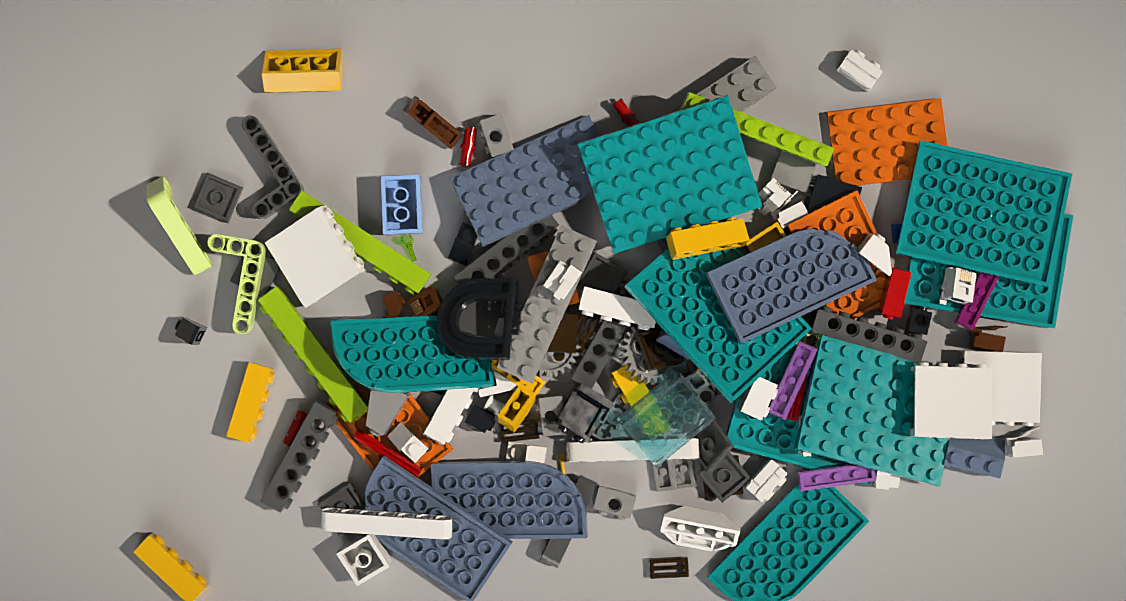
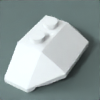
M682 506L664 514L660 532L665 534L676 545L715 552L730 546H736L740 528L722 513Z

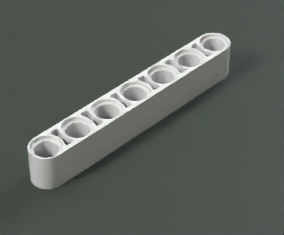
M699 439L599 441L584 442L583 444L580 442L566 443V462L699 458Z
M324 508L321 510V529L330 532L449 539L452 537V517L433 514Z

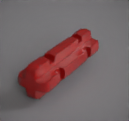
M302 410L297 412L296 420H293L287 432L288 436H285L283 440L285 445L290 447L303 421H305L308 415Z

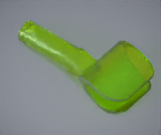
M409 234L410 242L405 243L403 237H401V241L407 247L413 262L417 259L412 246L414 239Z

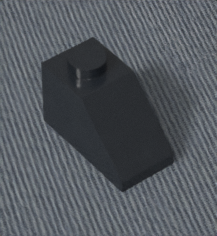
M464 222L462 223L448 257L465 266L478 240L472 226Z
M183 317L182 320L179 319L175 326V330H177L175 335L191 345H199L208 327Z

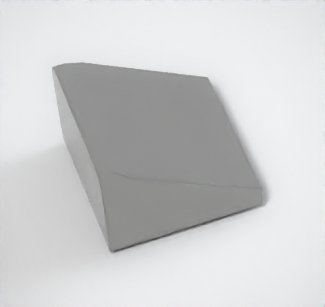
M695 370L684 378L695 394L711 384V381L706 376H703L701 370Z

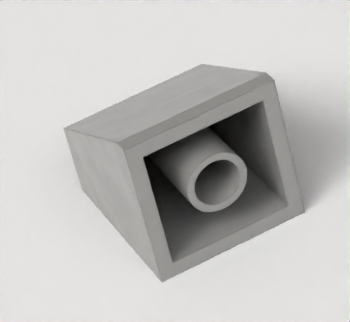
M371 389L366 426L369 427L368 431L377 437L385 435L411 394L408 392L386 393Z

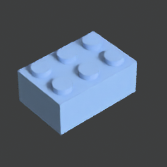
M381 176L383 234H423L421 176Z

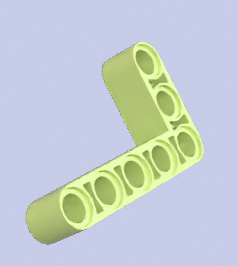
M162 176L147 184L146 199L149 206L192 273L197 275L212 267L208 255L173 202L172 189L167 179Z
M220 234L211 235L208 239V246L211 250L244 256L232 328L238 334L250 333L255 319L266 247L259 241ZM217 238L222 240L220 248L214 246V241ZM236 241H239L241 243V249L235 252L233 249V244ZM258 244L260 247V252L257 255H254L252 253V247ZM252 263L257 266V271L254 274H251L248 270L249 265ZM249 282L254 286L251 293L245 290V286ZM245 301L250 304V310L247 312L242 309V304ZM242 320L247 323V328L244 331L239 329V322Z

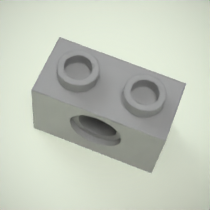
M502 114L480 120L481 126H478L481 138L484 136L486 138L487 144L484 147L487 155H492V158L514 150ZM493 132H498L501 138L499 141L493 142L490 140V135Z
M562 395L539 397V402H536V411L541 414V421H538V431L543 433V437L566 434L558 429V425L554 421H548L545 418L547 411H554L557 417L563 407Z
M599 485L593 509H596L598 514L607 516V513L615 515L614 518L625 521L626 518H631L636 495ZM611 499L619 500L617 508L609 507L608 503Z

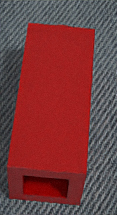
M891 267L892 273L890 276L886 275L878 312L882 313L884 318L894 320V317L901 318L912 272Z

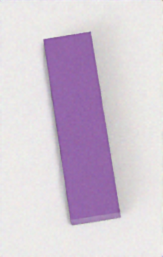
M802 341L798 342L777 388V395L771 401L769 413L786 420L816 355L817 348Z
M854 464L797 471L800 491L876 481L875 470Z

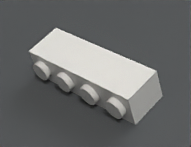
M588 287L583 289L579 310H582L581 314L593 317V313L601 315L600 319L612 321V318L620 320L619 324L630 326L631 323L638 324V329L646 331L655 327L656 321L637 300Z
M479 388L447 390L423 435L441 445H444L445 442L449 443L454 435L451 432L455 425L459 426L464 417L461 415L463 409L469 408L473 400L470 396L473 391L477 393Z

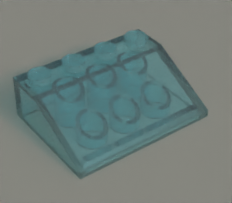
M677 370L617 418L618 422L656 468L716 419L688 381Z

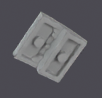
M780 150L770 180L774 178L780 184L807 193L817 164Z
M693 459L652 460L657 492L697 486Z

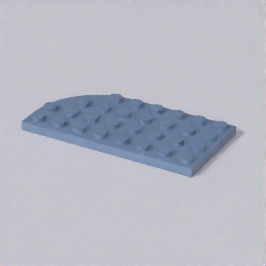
M589 115L516 147L512 151L503 153L450 177L482 247L570 208L589 194L592 186L578 146L580 142L599 136Z
M816 229L798 231L706 273L739 344L745 343L877 281L867 259L858 253L859 248L854 243L851 244L838 233Z
M386 456L382 457L369 478L365 490V510L446 515L452 517V537L449 539L375 536L392 552L464 600L474 601L513 541Z
M535 461L431 463L432 488L509 539L588 537L587 512L580 491L568 476L550 465Z

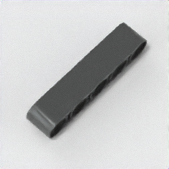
M580 475L575 485L582 495L585 507H587L597 482ZM572 538L549 539L540 560L558 568Z

